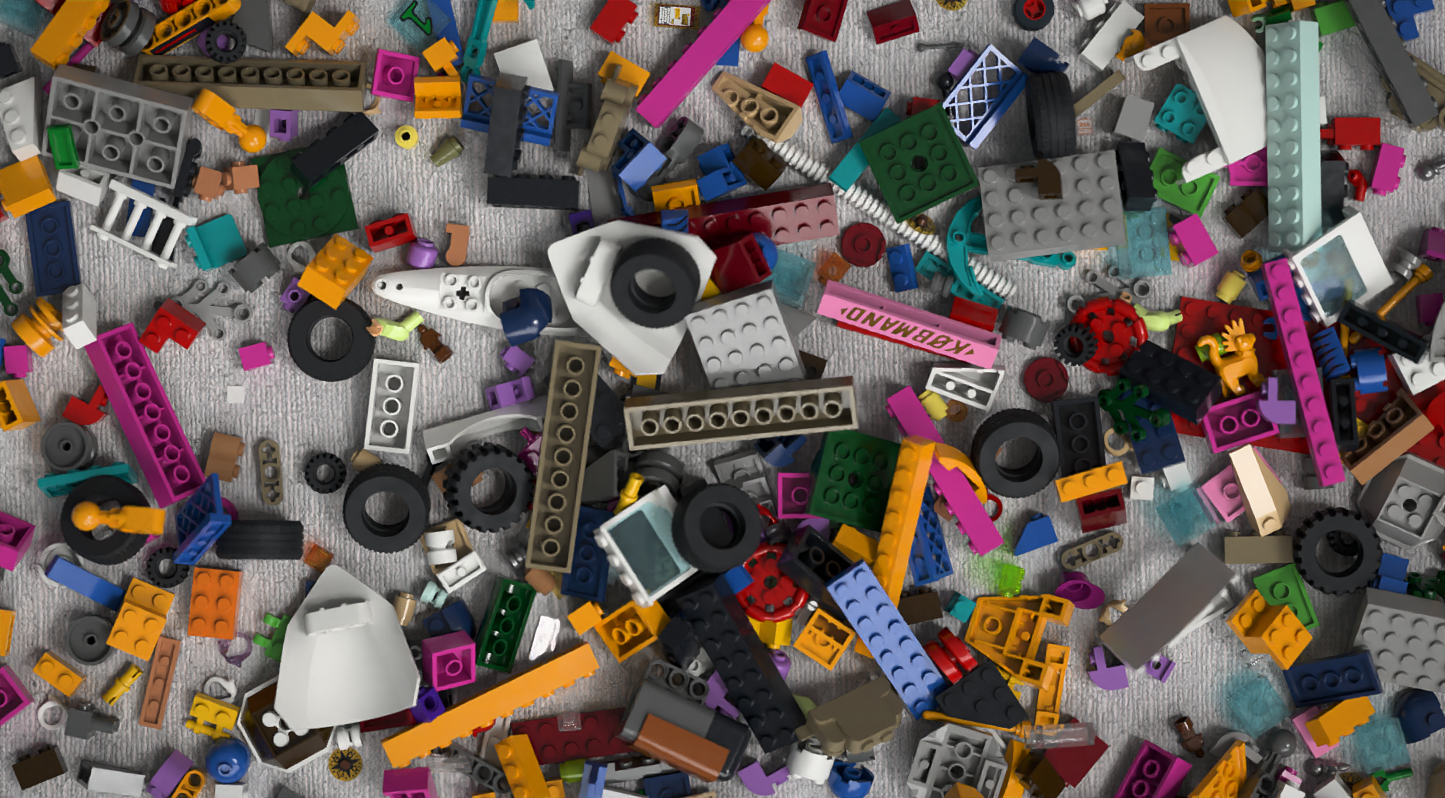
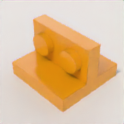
M460 76L414 77L415 119L461 118L463 116Z
M696 178L651 186L655 212L700 205Z

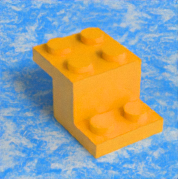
M348 10L334 28L312 11L286 44L285 48L296 57L300 54L303 56L310 48L309 42L312 40L331 56L335 53L339 54L346 46L344 41L349 35L353 36L360 28V25H358L360 20Z
M133 576L114 617L115 623L106 640V644L149 661L167 621L166 615L175 594Z
M1251 589L1226 620V623L1251 654L1269 653L1282 670L1289 669L1313 638L1287 605H1269L1257 589Z
M818 603L817 609L813 611L805 623L803 631L793 646L832 671L855 636L856 630L848 619L844 621L839 620L822 604Z

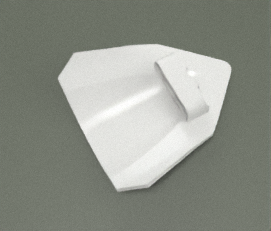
M616 220L551 244L548 248L549 260L570 314L581 328L634 375L664 374L688 328L686 319L684 318L674 326L663 329L645 328L626 319L618 311L611 297L610 279L615 264L621 253L638 240L652 237L676 242V244L684 247L693 256L698 265L701 279L699 293L695 303H698L703 295L717 256L696 235ZM643 270L635 274L639 287L652 296L664 297L676 291L673 281L660 271Z
M330 565L323 571L287 625L274 709L291 731L355 723L390 715L416 706L421 677L393 604L337 565Z

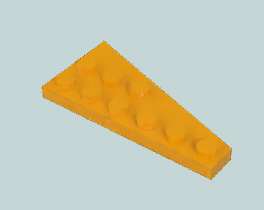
M1237 739L1187 798H1237L1247 779L1245 742Z

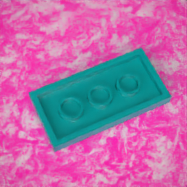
M115 462L109 467L92 466L86 471L73 469L63 475L50 473L44 475V478L37 480L38 488L48 498L68 495L72 492L73 488H76L78 484L80 485L82 481L90 479V477L110 475L134 484L138 483V476L128 463Z

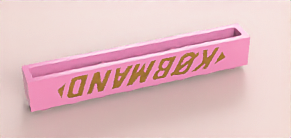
M829 279L817 312L826 317L991 369L1002 338V335Z

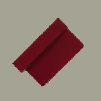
M902 0L866 12L877 45L920 31L916 13L910 0Z

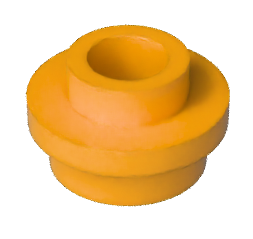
M1254 250L1244 252L1240 259L1241 268L1246 272L1258 270L1263 263L1262 256Z

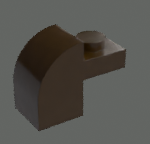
M1038 159V168H1034L1032 165H1022L1020 169H1015L1016 183L1038 182L1040 200L1063 199L1060 172L1050 161Z

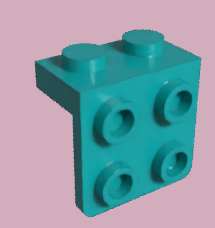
M1180 83L1174 86L1162 108L1154 116L1157 128L1164 132L1169 130L1175 133V138L1185 144L1187 142L1193 144L1207 122L1196 93Z
M226 214L198 227L191 226L186 229V242L189 248H194L196 253L194 261L198 269L202 268L205 272L245 257L248 253L235 220L230 214Z

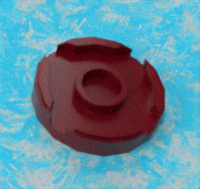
M860 222L852 225L845 231L841 239L843 257L856 267L866 268L875 265L885 252L886 241L883 233L878 227L870 223Z
M1043 357L1036 359L1028 365L1024 372L1023 383L1025 390L1037 401L1051 402L1057 400L1065 393L1068 387L1069 376L1067 369L1054 358Z

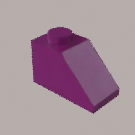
M1438 227L1424 230L1417 257L1437 263L1444 262L1445 230Z

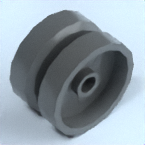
M118 0L108 10L102 21L99 34L100 39L113 47L117 46V49L126 55L134 56L145 47L151 38L156 24L155 14L143 7H139L132 0Z
M67 421L55 423L48 428L42 437L40 446L42 457L46 463L55 470L64 472L73 469L85 470L92 465L98 453V442L93 431L85 425Z
M648 451L642 453L637 457L634 468L635 473L644 477L637 495L644 497L657 487L666 485L676 501L685 471L683 464L677 458L664 452Z
M91 614L77 619L69 627L65 636V646L69 655L76 662L85 666H95L110 660L118 651L117 648L106 644L114 622L101 614ZM91 637L95 638V643L90 642Z

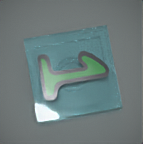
M407 0L388 22L418 52L422 53L452 19L432 0Z

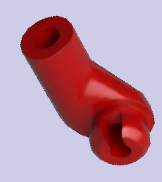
M1351 169L1347 179L1355 188L1353 200L1364 202L1368 181L1359 170Z

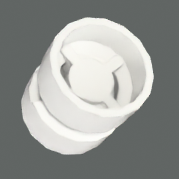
M454 529L424 533L426 546L430 548L427 552L428 565L458 561L456 548L452 547V544L455 542Z

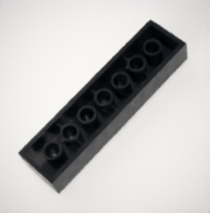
M721 573L686 588L676 601L688 622L692 624V629L764 753L766 754L800 741L794 730L805 725L807 719L724 575Z

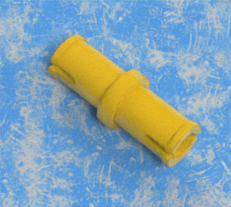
M635 472L630 474L625 488L620 492V500L614 509L615 515L636 502L638 498L637 493L644 481L642 475Z
M132 663L121 677H117L114 680L115 683L102 695L106 703L113 706L124 692H128L131 689L130 686L143 674L139 666L135 667L136 664Z

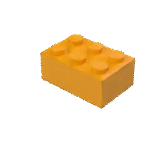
M335 234L307 265L297 285L336 310L363 279L374 257L356 247L347 239Z
M649 589L645 590L648 595L651 593ZM631 599L608 614L593 627L620 663L657 640V637L671 620L657 600L653 601V605L642 608Z

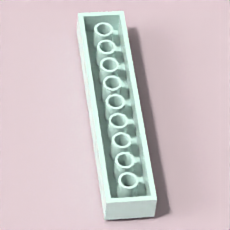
M1301 20L1265 25L1269 252L1283 253L1282 250L1284 248L1293 253L1297 252L1322 235L1318 22ZM1322 246L1315 251H1322Z

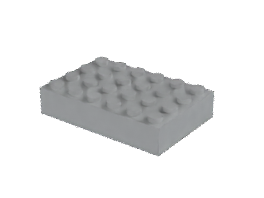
M60 64L52 76L41 155L53 158L46 129L48 125L71 124L81 166L175 189L186 150L192 115L191 107L194 99Z
M1115 150L1047 159L1060 172L1063 199L1040 200L1038 182L1016 183L1015 169H1020L1022 165H1032L1034 168H1038V160L978 168L990 262L1127 245Z
M773 279L695 303L685 318L712 389L809 380Z
M1366 587L1343 654L1369 649L1380 681L1445 694V603Z

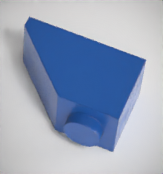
M1038 513L1029 517L1031 521L1025 523L1012 550L1013 556L1016 557L1058 542L1049 515L1043 516V513Z

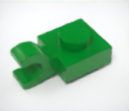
M1289 4L1266 10L1267 13L1255 14L1251 17L1252 22H1262L1260 26L1255 27L1256 33L1265 31V25L1285 23L1288 20H1292Z

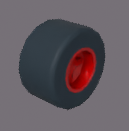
M1016 0L1013 5L1012 14L1020 28L1026 31H1038L1050 23L1054 15L1055 6L1053 0Z

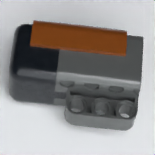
M654 660L646 665L640 680L634 686L614 736L626 741V746L709 783L729 781L735 776L751 739V730L746 724L704 706L710 690L708 683L704 679L662 660ZM654 664L661 668L662 672L659 677H655L651 673V668ZM674 674L681 676L682 683L680 686H675L672 683V676ZM695 683L702 686L703 691L700 696L693 693L692 688Z

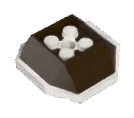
M278 675L245 693L237 725L259 764L291 773L330 751L337 726L297 731L284 728L281 724L282 718L274 709Z

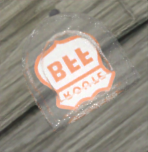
M1084 113L1076 117V137L1097 136V123L1092 115Z

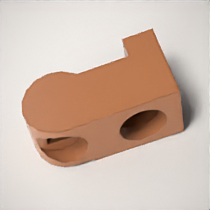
M446 223V233L452 234L450 248L446 253V260L450 265L459 267L467 259L470 226Z

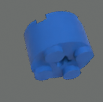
M1381 346L1353 350V354L1349 355L1350 369H1355L1356 377H1353L1354 389L1359 391L1360 395L1388 391V386L1383 387V382L1387 381L1384 356L1378 354V351L1382 350Z

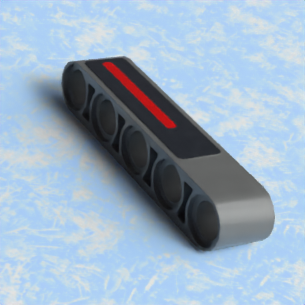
M452 741V744L449 745L450 754L448 757L442 755L439 746L431 750L430 756L499 794L511 792L510 786L508 789H503L500 786V779L502 777L506 778L501 767ZM463 755L470 759V765L467 768L463 767L460 763ZM482 766L487 767L490 771L487 779L480 775Z

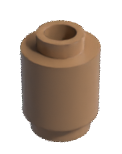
M527 568L524 571L526 574L524 579L539 594L542 593L544 596L549 594L558 584L555 581V577L548 570Z

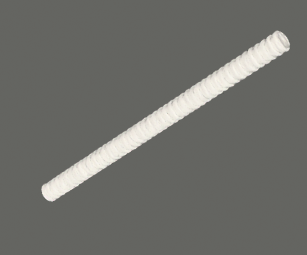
M745 123L741 130V136L746 135L747 139L750 140L755 135L758 139L763 140L774 153L779 154L785 162H789V166L794 165V169H800L802 174L805 172L807 177H813V181L818 180L820 185L831 183L833 192H837V196L842 195V199H848L850 204L853 202L855 207H861V211L866 210V214H872L874 219L877 217L879 222H885V226L890 225V229H896L898 234L901 232L903 237H909V241L914 240V244H920L922 249L925 247L926 251L933 252L934 256L938 255L939 259H944L948 263L944 238L940 239L938 234L935 236L932 230L929 233L921 231V226L915 228L916 223L909 221L910 219L897 224L889 206L885 204L884 200L882 202L879 201V197H873L872 193L868 194L866 189L863 191L861 186L857 187L855 183L847 192L843 191L828 179L833 173L831 167L826 168L825 164H820L818 159L815 161L812 155L809 157L807 152L802 153L801 149H796L794 144L791 146L788 140L775 143L758 135ZM968 254V266L972 265L976 281L981 282L982 286L986 285V289H992L994 294L997 292L999 297H1005V301L1010 300L1017 289V284H1012L1010 279L1007 281L1004 275L1002 277L999 276V272H993L992 268L988 269L986 264L983 266L980 260L977 262L975 257L971 258Z

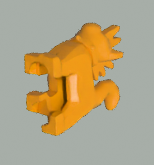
M1240 317L1238 318V326L1234 320H1231L1232 329L1228 325H1224L1229 334L1221 332V335L1227 339L1221 342L1223 345H1227L1223 349L1225 351H1235V354L1221 358L1219 356V344L1215 337L1210 335L1200 337L1197 342L1198 347L1206 344L1210 346L1208 355L1216 375L1222 378V396L1225 398L1231 392L1237 396L1246 392L1244 386L1239 384L1238 378L1247 375L1256 387L1261 386V383L1265 382L1263 375L1258 373L1257 357L1255 356L1256 349L1253 347L1256 337L1253 333H1245L1243 320Z

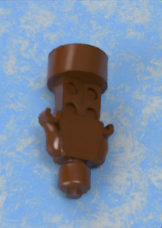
M424 324L418 325L417 331L422 334L420 341L424 346L423 348L425 350L430 348L435 354V359L440 364L448 360L454 352L448 345L445 346L439 340V337L442 335L433 328L427 330Z
M1189 716L1181 717L1173 725L1177 732L1181 733L1185 739L1184 742H1181L1182 745L1189 752H1194L1197 758H1203L1205 752L1202 749V746H1204L1202 733H1195L1192 727L1194 724Z

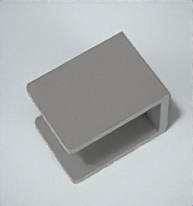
M1126 95L1122 99L1111 134L1132 142H1142L1154 103L1132 95Z

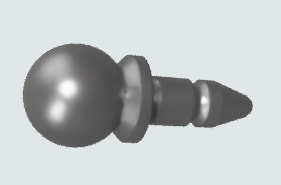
M1445 159L1437 163L1432 160L1430 164L1424 163L1420 165L1417 170L1418 177L1423 181H1430L1434 178L1435 174L1440 175L1439 170L1445 168Z
M1312 759L1307 764V772L1313 777H1319L1322 774L1328 775V772H1341L1351 768V765L1343 762L1328 764L1327 760L1321 761L1319 759Z

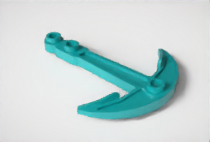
M478 0L471 36L468 38L463 58L464 66L460 70V77L466 83H468L469 75L472 71L473 74L481 75L479 68L483 65L486 55L487 38L498 0ZM523 0L529 9L535 8V0Z
M981 195L968 201L955 214L947 229L945 238V251L950 269L958 282L978 298H981L984 294L976 281L972 265L968 266V252L988 255L986 235L974 233L970 230L973 220L976 219L983 208ZM955 235H959L962 241H957ZM1073 252L1050 254L1049 258L1042 255L1016 260L1029 261L1031 264L1050 268L1058 266L1062 270H1069L1075 265L1076 256ZM1064 256H1069L1071 262L1066 261Z

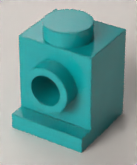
M955 591L944 611L965 623L975 608L976 603Z

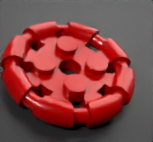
M1109 296L1093 298L1087 301L1084 307L1080 306L1076 310L1070 324L1077 322L1078 325L1084 323V328L1089 326L1091 327L1089 332L1096 333L1093 338H1098V343L1095 344L1098 346V350L1095 351L1096 354L1086 363L1082 364L1083 367L1098 375L1100 373H1106L1107 376L1119 375V370L1128 360L1124 361L1121 355L1125 352L1129 358L1134 350L1140 351L1141 345L1146 343V339H1148L1146 323L1143 317L1140 318L1135 312L1136 308L1122 299L1117 298L1114 300L1109 299ZM1108 308H1113L1115 313H1108ZM1094 312L1097 317L1092 319L1089 313ZM1127 317H1129V319L1133 323L1129 327L1124 321V319ZM1105 330H1109L1114 334L1113 341H1107L1104 338L1103 332ZM1070 337V347L1075 352H1081L1083 350L1081 340L1077 337ZM1132 337L1137 339V343H1131ZM1102 359H1109V365L1102 364Z
M768 541L761 542L753 556L742 564L754 582L735 594L745 614L753 620L763 623L764 621H773V623L785 621L793 617L799 608L802 609L810 594L801 587H793V580L776 567L786 547L784 543L777 542V544L771 545L768 544ZM767 553H776V560H767ZM754 558L758 563L751 568L747 563ZM769 576L777 579V585L772 589L764 585V580ZM750 595L756 600L752 605L746 600ZM790 597L793 602L787 607L783 602ZM765 605H774V612H765Z

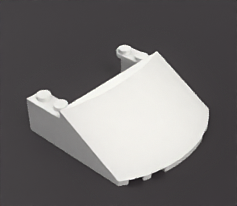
M1226 15L1124 59L1125 63L1134 61L1138 69L1148 71L1181 57L1216 140L1218 148L1183 164L1181 169L1183 178L1175 181L1177 185L1188 183L1212 171L1232 164L1267 146L1266 56L1253 37L1236 21Z
M1197 542L1099 636L1101 638L1100 641L1125 667L1140 675L1146 670L1145 663L1151 658L1156 662L1161 658L1158 652L1167 644L1172 648L1214 608L1211 602L1218 595L1224 597L1228 593L1225 587L1230 582L1235 584L1240 577Z

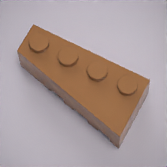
M1402 388L1396 393L1398 397L1391 404L1388 402L1382 409L1384 413L1377 421L1372 420L1367 426V432L1363 436H1358L1359 445L1357 451L1344 452L1340 457L1361 485L1365 484L1434 429L1433 425Z

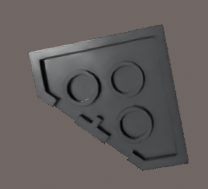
M991 659L934 697L947 717L1007 729L1013 728L1029 717Z

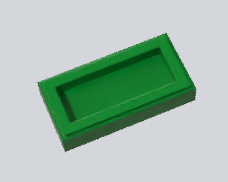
M71 124L48 125L46 129L56 170L77 169L80 166Z

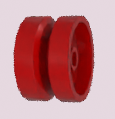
M945 626L937 633L939 640L944 644L942 648L932 639L927 641L922 647L950 681L955 684L963 677L962 672L956 666L958 662L967 671H971L978 663L969 653L971 651L958 636L955 637L948 627Z

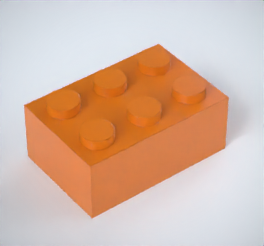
M194 567L187 635L229 640L236 639L243 571Z

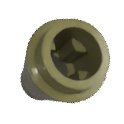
M453 135L450 138L447 137L430 158L437 167H440L462 155L461 152L465 148L458 138Z

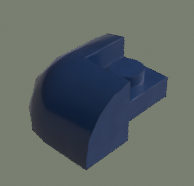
M1035 37L1017 61L1033 74L1054 73L1055 71L1065 72L1070 66L1067 62L1063 64L1059 61L1060 55Z
M536 288L520 289L519 297L502 302L503 312L500 313V320L506 338L512 347L540 337L539 333L548 323H552V302L550 296L544 291Z
M803 434L758 438L753 445L766 462L772 466L782 467L795 461L791 454L800 449L807 441V438Z
M463 598L422 620L431 638L465 630L472 640L475 637V620Z
M1414 688L1398 698L1393 718L1405 744L1426 739L1431 736L1430 734L1445 727V715L1433 691Z

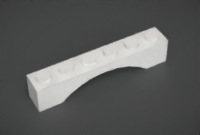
M547 395L423 430L426 449L432 465L453 459L460 451L472 443L495 433L521 430L524 426L530 431L541 433L543 431Z

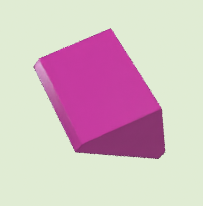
M377 49L370 94L384 99L413 102L415 94L414 77H417L420 57Z

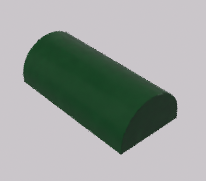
M496 575L475 641V665L511 673L537 592L529 583L503 575Z

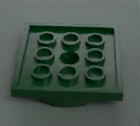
M941 102L858 141L897 224L980 185ZM915 156L924 158L925 163L923 167L917 169L912 166V160Z
M309 147L295 148L251 159L252 165H257L260 185V187H257L258 200L270 248L359 229L345 163L309 189L310 196L305 200H301L297 194L298 190L304 186L290 171L291 159L300 151L304 153Z
M848 429L824 432L820 449L815 455L810 469V492L805 514L881 533L901 444ZM853 472L855 480L850 485L848 483V476Z

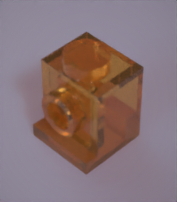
M833 252L817 272V275L820 276L818 281L825 287L828 279L839 282L852 265ZM830 267L837 269L836 275L832 276L829 274Z

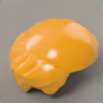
M1131 30L1132 35L1125 38L1120 52L1115 54L1116 58L1124 62V59L1144 50L1145 38L1141 31Z

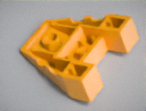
M1050 594L1037 596L1020 595L1017 597H978L964 641L1025 685L1048 691L1054 669L1048 664L1034 660L1047 621L1068 627L1075 605L1068 599Z

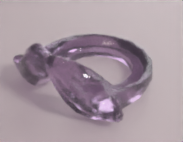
M237 632V637H243L248 643V649L244 654L228 657L226 653L232 640L225 639L224 641L219 640L217 642L219 652L225 660L241 668V663L252 653L253 645L250 637L242 632Z

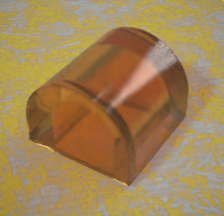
M315 543L306 556L304 563L322 574L330 565L335 554Z

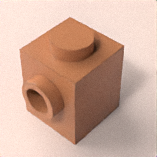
M245 161L231 162V167L223 168L222 182L226 190H234V194L248 193V188L260 187L257 165H245Z
M201 166L199 175L195 174L192 182L193 192L199 194L198 199L211 202L212 198L219 200V196L224 195L226 188L222 182L223 172Z

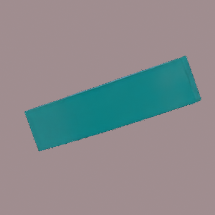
M886 107L858 141L902 119ZM858 142L828 178L845 192L850 189L869 166Z
M928 251L925 252L915 268L916 272L932 281L936 271L941 272L943 276H954L950 292L954 296L999 310L1005 302L1003 298L979 283L978 285L984 295L981 298L973 295L958 282L946 262Z

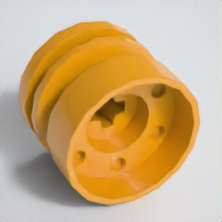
M38 297L35 302L40 310L30 305L28 308L33 317L30 318L21 313L11 323V326L32 350L45 358L55 349V345L50 339L52 336L59 341L64 340V336L59 331L61 330L64 333L62 330V313L54 305Z

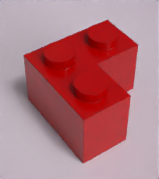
M168 298L153 317L139 342L156 354L160 352L169 339H172L188 350L207 323Z

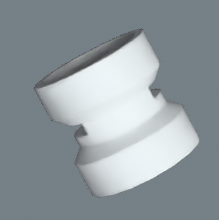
M359 724L352 725L351 728L347 729L344 727L336 729L340 750H346L350 746L361 747L364 745Z

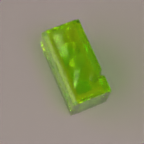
M999 563L997 571L999 576L995 578L994 587L998 589L997 594L1013 598V594H1020L1022 586L1020 581H1023L1025 570L1022 567L1008 563Z

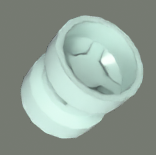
M429 581L420 601L431 603L434 608L441 610L449 594L445 588H439L436 583Z

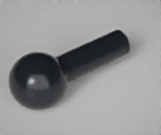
M946 72L939 74L936 78V85L942 90L943 100L954 84L953 76ZM953 106L945 108L947 116L954 115Z
M427 452V466L421 478L422 482L425 483V487H428L435 468L442 464L440 462L432 465Z

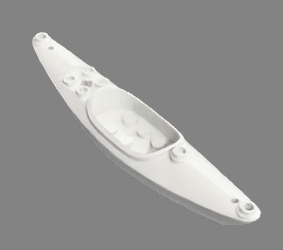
M521 266L448 267L386 273L378 275L372 281V289L375 294L385 299L437 315L497 329H503L500 320V313L503 312L502 302L519 297L520 289L536 288L550 296L553 315L552 323H548L539 334L573 337L590 336L573 320L553 269ZM462 288H466V291H469V296H465L464 300H460L461 296H458V291H462Z

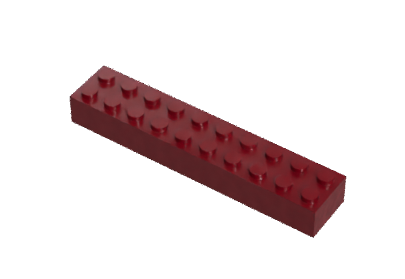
M831 183L670 209H688L689 234L698 236L709 249L717 244L754 232L766 234L773 240L775 245L840 235L835 197ZM661 211L609 219L607 223L623 220L661 228Z

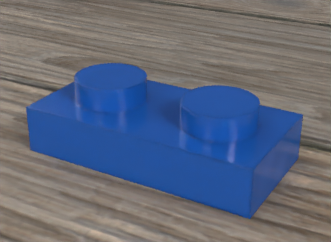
M910 244L887 248L886 251L895 293L919 288Z

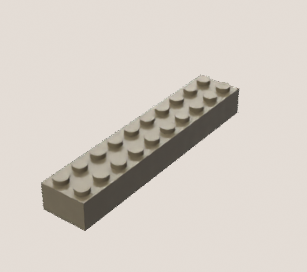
M139 55L133 83L194 99V102L202 88L237 109L363 112L367 89L366 62L239 58L236 62H230V64L222 62L221 64L211 57Z
M555 338L525 557L526 568L571 573L602 347L600 344Z
M853 375L632 397L625 399L623 408L630 451L858 428V410Z

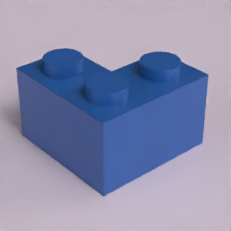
M1384 0L1386 4L1384 9L1388 16L1393 17L1397 25L1395 30L1398 36L1404 38L1405 42L1419 37L1414 16L1435 9L1432 0Z
M632 128L617 144L625 153L610 168L636 192L646 184L647 179L654 172L662 167L663 162L667 158L649 140Z
M729 143L717 146L697 157L700 170L705 174V177L697 180V183L699 185V192L706 201L727 195L747 185L741 169L732 163L735 156Z
M1383 553V556H1380V561L1382 562L1380 569L1377 568L1375 572L1376 577L1373 581L1370 579L1366 587L1405 594L1408 582H1404L1409 559Z

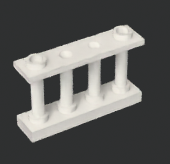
M112 179L108 187L115 190L114 195L116 196L102 227L91 224L90 229L97 232L95 236L106 241L110 238L155 260L154 264L163 269L168 267L176 268L177 263L169 260V257L182 229L186 228V225L195 226L198 218L120 180ZM127 197L135 200L133 203L135 207L122 236L110 230L124 199L127 200ZM148 206L154 209L153 213L155 215L140 246L130 241V238L143 209H146ZM169 216L174 219V226L161 255L149 249L163 218L166 219Z

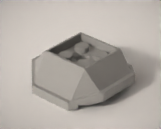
M1409 451L1404 452L1363 484L1356 498L1362 516L1374 526L1380 538L1408 551L1440 538L1445 526L1441 525L1433 512L1445 494V468ZM1407 499L1415 500L1412 506H1405L1403 504Z
M947 721L920 737L907 777V784L916 798H944L956 782L976 788L984 798H998L1008 764L991 733ZM958 765L963 768V771L959 774H954L951 772V768Z

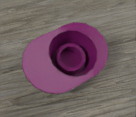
M1061 572L1055 596L1070 600L1076 608L1088 610L1097 608L1105 601L1104 591L1090 583L1083 572Z

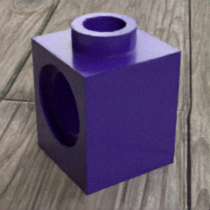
M591 210L569 214L573 235L579 234L577 227L581 222L588 223L590 229L595 228Z
M423 685L419 686L416 706L409 708L416 722L431 723L446 710L435 688L424 687Z

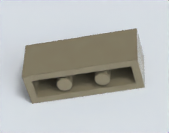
M1250 531V536H1241V532H1227V536H1221V561L1224 564L1293 563V536L1286 535V531H1274L1272 535H1265L1263 537L1256 531Z

